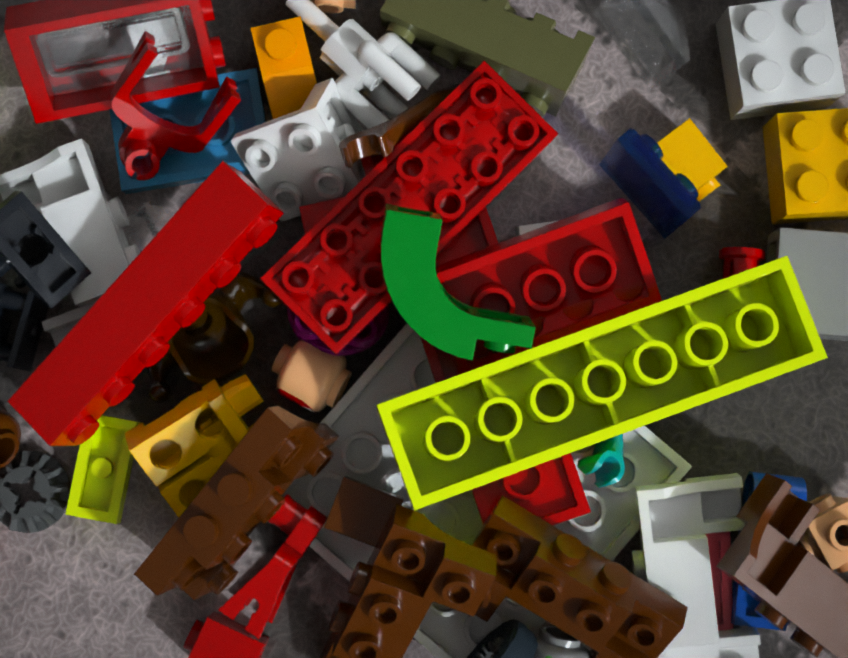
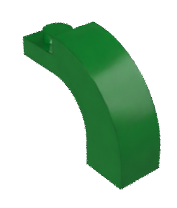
M386 204L381 231L383 276L391 299L400 315L420 337L446 353L472 361L477 339L484 340L483 346L497 352L515 353L517 346L532 349L536 327L530 317L469 306L455 299L442 286L436 273V253L443 221L440 213Z

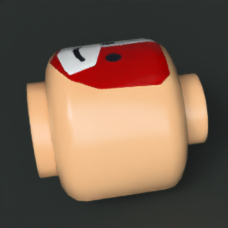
M299 340L293 347L285 344L276 356L272 366V372L278 374L276 382L277 392L282 397L315 413L320 412L326 406L333 408L339 402L352 375V372L346 369L347 360L345 356L322 352L304 340Z

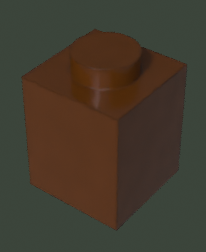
M344 476L324 528L375 547L396 504L402 506L404 498Z

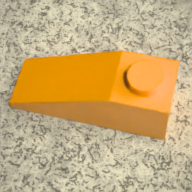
M301 16L252 27V37L272 118L275 119L301 109L314 85L317 84Z

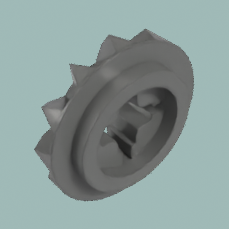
M21 451L16 454L15 458L8 465L0 468V521L9 530L23 533L39 532L51 527L62 517L67 508L71 489L68 475L63 466L46 453ZM31 477H34L33 489L47 500H30L25 503L24 507L20 508L21 494L15 491V488L9 486V484L27 483Z

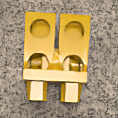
M246 374L229 381L221 387L213 379L202 387L203 390L188 396L175 408L146 426L142 422L125 433L130 453L156 487L158 486L161 495L178 517L182 515L253 426L248 427L241 416L262 403L263 399Z

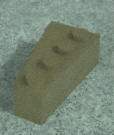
M386 0L380 10L381 25L386 27L385 33L394 32L410 47L414 42L431 51L429 57L440 66L449 70H455L458 65L472 73L485 61L541 117L546 112L556 117L581 71L595 40L594 36L578 30L574 39L560 34L555 29L556 21L537 12L534 18L529 17L525 19L518 16L508 0Z

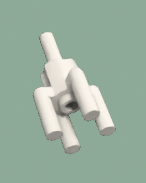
M287 0L285 3L298 17L301 16V20L325 41L321 48L320 58L339 75L335 80L336 88L346 109L368 129L384 123L388 119L358 91L366 95L392 119L407 110L408 107L382 84L384 80L406 101H409L419 91L421 85L429 91L441 78V75L394 32H387L376 41L354 19L345 21L340 27L337 26L310 0Z

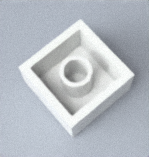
M773 0L728 6L717 21L716 31L730 120L826 108L845 94L830 0Z

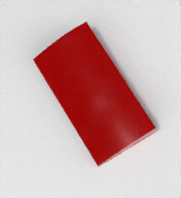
M623 198L615 199L436 266L437 277L442 286L460 302L477 308L530 317L536 327L532 348L662 301L630 203ZM477 339L473 361L457 356L454 357L462 374L531 348L517 346L515 353H503L485 348L483 346L484 340Z

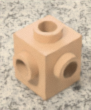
M831 493L824 494L809 501L819 508L820 511L796 546L809 551L832 571L836 569L838 573L847 572L848 498L832 497ZM840 527L845 538L837 542L835 532Z

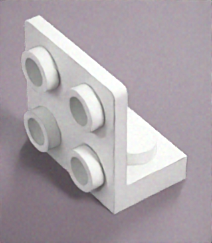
M333 78L315 84L301 109L238 132L231 140V144L260 190L284 212L279 218L281 221L301 216L300 206L344 197L365 177L361 161H356L352 168L346 167L339 148V143L343 139L363 130L355 116L344 106Z

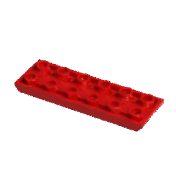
M483 61L393 149L390 155L384 157L283 255L260 280L337 355L392 301L383 276L381 262V231L386 204L440 213L443 221L437 256L559 133L489 64Z

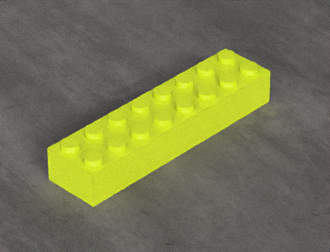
M784 256L376 405V409L412 509L418 510L828 357L789 258Z

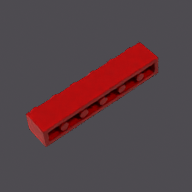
M222 161L7 402L49 446H77L87 441L97 431L99 427L97 420L110 406L118 405L129 396L135 386L132 381L145 367L153 366L166 355L170 348L168 341L181 327L190 326L202 315L206 307L204 301L217 287L222 288L228 285L241 270L240 262L253 247L259 248L270 240L277 230L278 225L276 222L284 212L241 171Z

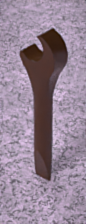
M460 84L438 90L394 118L343 139L339 143V148L345 166L352 168L356 161L371 155L380 154L383 157L390 155L397 142L422 122Z

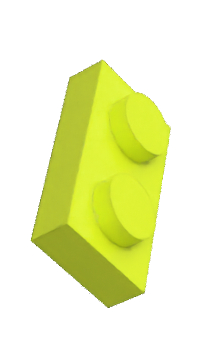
M102 415L97 420L99 422L97 431L87 441L79 445L65 515L119 524L122 519L134 460L133 455L128 449L125 433L141 422Z

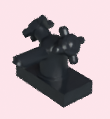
M14 191L0 203V278L12 268L18 275L14 279V283L18 288H23L27 285L46 307L53 308L89 276L91 271L22 191Z

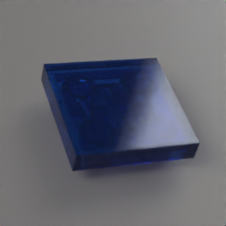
M630 128L615 141L599 165L662 237L666 239L702 208L696 199L698 191L686 176L681 173L675 175L661 160L664 156L663 152L653 138L647 134L640 136L635 129L632 130Z

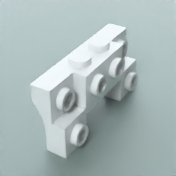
M82 138L59 146L31 163L0 174V193L3 201L14 191H22L91 271V274L71 291L74 303L79 308L42 321L44 331L51 333L55 346L63 340L140 253L136 244L129 246L124 234L123 227L129 225V220L118 196L111 198L106 192L90 147Z
M738 473L685 478V482L635 487L641 550H632L634 575L688 607L683 629L658 658H759L758 645H761L760 634L755 627L718 631L708 537L705 535L709 533L742 530L746 525L736 517L742 509L740 488H743L742 477Z

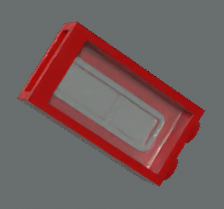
M40 0L6 7L4 32L36 124L112 109L111 91L144 31L155 37L156 43L154 46L157 47L158 55L130 93L138 103L220 88L217 68L226 66L220 36L210 37L206 22L215 20L211 0Z

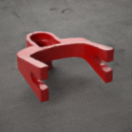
M144 31L110 94L112 110L120 120L127 124L118 142L121 162L125 166L128 175L132 177L136 172V179L140 181L149 180L158 173L160 161L169 147L187 153L202 151L241 101L240 94L236 92V82L226 76L205 116L198 125H178L146 110L130 94L158 55L157 47L154 46L156 43L155 37ZM147 152H149V155L145 158H136L138 156H146Z
M288 494L284 497L286 500L282 507L268 522L280 528L289 537L277 550L269 563L218 609L228 618L234 620L238 613L245 608V605L248 606L252 599H256L259 603V608L251 615L250 621L244 629L258 639L261 638L267 622L273 623L297 564L328 518L313 506L306 509Z

